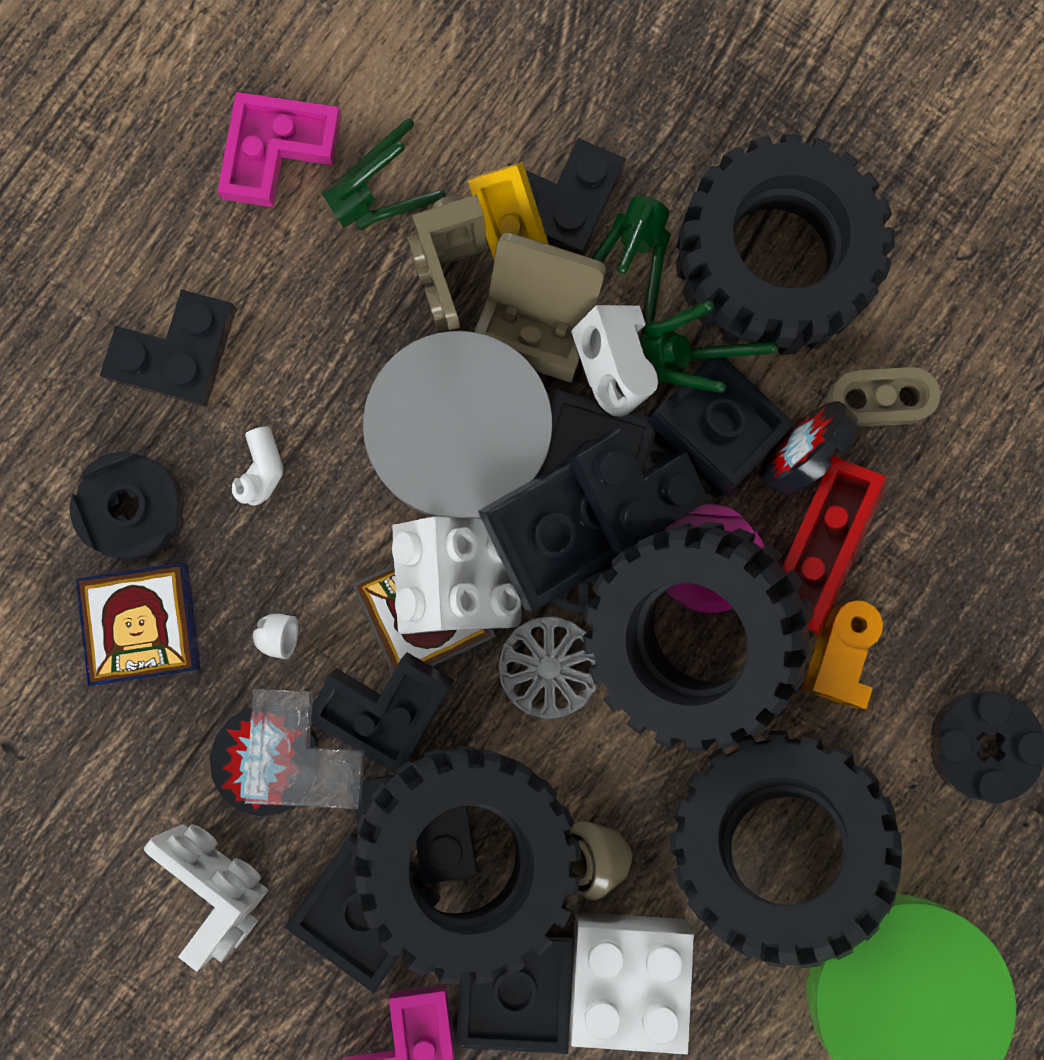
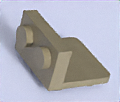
M477 194L466 198L462 195H450L436 201L432 209L412 215L417 234L407 238L422 285L431 282L433 286L424 290L438 333L461 331L441 265L487 251L484 215Z
M512 233L502 234L496 247L488 300L474 332L490 336L509 345L520 353L536 372L572 383L580 356L571 330L597 305L606 273L605 265L598 260Z

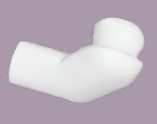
M268 426L250 430L245 434L253 463L245 474L240 478H235L232 483L233 496L240 503H248L253 506L263 503L270 497L283 476L284 467L271 427Z

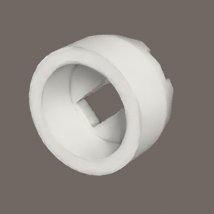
M269 614L261 618L257 623L258 628L253 631L255 646L268 656L288 659L292 655L298 639L299 626L297 618L284 614Z

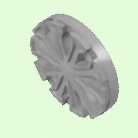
M553 616L535 618L516 628L504 643L498 664L500 682L510 701L526 714L543 719L565 717L582 708L592 697L597 685L594 684L590 672L586 674L573 670L571 665L588 660L591 662V666L596 664L594 653L586 654L582 650L567 656L566 652L575 639L583 641V635L586 632L572 621ZM540 626L543 629V647H540L531 635V629ZM557 626L566 628L567 634L558 647H555L554 628ZM517 640H523L532 652V655L528 656L515 652L512 646ZM512 661L528 666V669L511 675L507 672V664ZM567 679L585 684L586 689L583 694L576 695L566 682ZM532 680L533 682L525 694L517 696L513 690L514 686ZM544 688L545 706L542 709L533 707L532 701L540 689ZM555 688H559L568 700L566 707L558 709L555 706Z

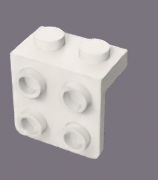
M434 516L392 525V554L396 586L395 610L397 613L398 634L514 628L520 625L522 621L521 601L481 519Z
M179 825L152 837L144 847V851L215 907L178 956L197 972L213 957L222 962L234 947L237 948L244 941L258 921L251 913L268 892V889L259 883L261 876L251 865L237 858L231 861L215 849L218 843L206 830L196 825H190L189 828Z

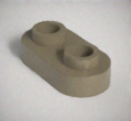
M921 368L854 370L841 376L831 386L827 402L839 401L845 404L858 418V427L914 424L930 416L936 410L940 402V388L936 379L929 372ZM901 390H906L913 395V406H906L901 402L899 397ZM847 393H855L860 397L862 402L860 409H853L847 404Z

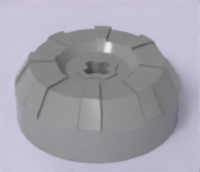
M449 331L433 334L414 341L400 350L385 364L374 380L367 396L363 416V434L367 453L373 468L387 488L400 501L415 511L429 517L481 519L478 510L540 475L550 449L552 414L548 395L540 377L520 353L500 340L487 335L466 331Z

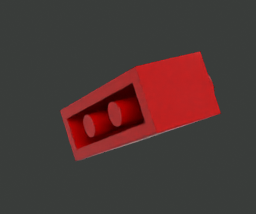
M834 456L831 457L830 462L832 465L823 475L782 567L786 573L795 569L803 584L797 589L801 600H810L814 615L808 622V630L815 633V636L820 638L885 492L886 476Z

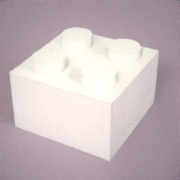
M588 912L575 913L569 1024L571 1046L688 1054L694 934L685 919Z

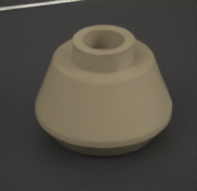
M587 821L578 822L570 829L571 836L579 840L581 859L573 861V871L581 876L578 894L588 900H598L626 879L632 863L631 849L627 841L615 829Z

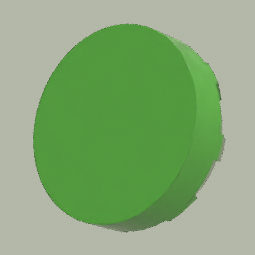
M896 894V899L890 913L885 915L879 924L880 929L868 942L864 940L853 948V953L840 960L833 958L821 962V966L810 967L809 977H807L806 998L810 1017L821 1044L832 1060H1004L1008 1052L1016 1022L1015 991L1009 970L995 945L978 927L939 903L913 895Z

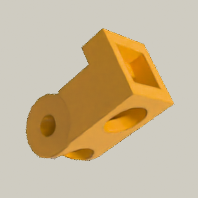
M856 600L833 607L820 638L817 640L801 691L850 708L867 709L873 688L858 682L868 648L878 641L883 629L881 615L873 605Z

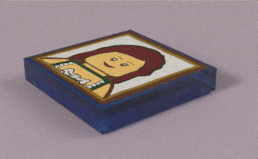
M178 563L76 579L88 686L201 670L188 564Z

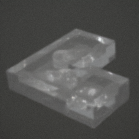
M253 689L245 803L359 809L362 802L365 750L310 747L313 691Z

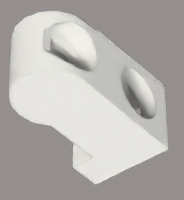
M596 305L571 330L598 404L613 416L622 417L628 415L652 395L658 385L657 373L653 365L645 358L637 335L646 325L640 306Z

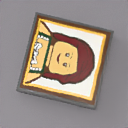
M394 565L352 584L392 674L406 652L433 667L496 637L493 629L398 634L397 613L395 610L396 586Z

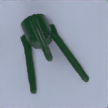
M407 118L346 174L333 181L332 185L321 191L343 228L356 222L362 231L377 221L428 206L445 197V192L438 190L372 211L368 208L376 200L365 182L404 151L405 146L399 140L413 128L414 121Z
M636 196L631 199L625 214H617L611 231L591 259L603 263L621 237V242L626 247L618 264L617 271L620 274H625L636 252L647 253L651 247L654 248L643 315L645 324L654 322L664 254L671 237V233L665 229L670 211L663 203L653 198ZM646 325L642 328L643 335L646 334Z
M705 301L664 321L647 323L645 327L646 334L639 337L644 356L653 365L657 373L658 382H667L718 393L725 391V383L711 380L710 378L680 373L679 371L686 367L690 360L770 354L778 350V345L770 342L691 348L685 336L679 335L672 330L714 309L712 301Z

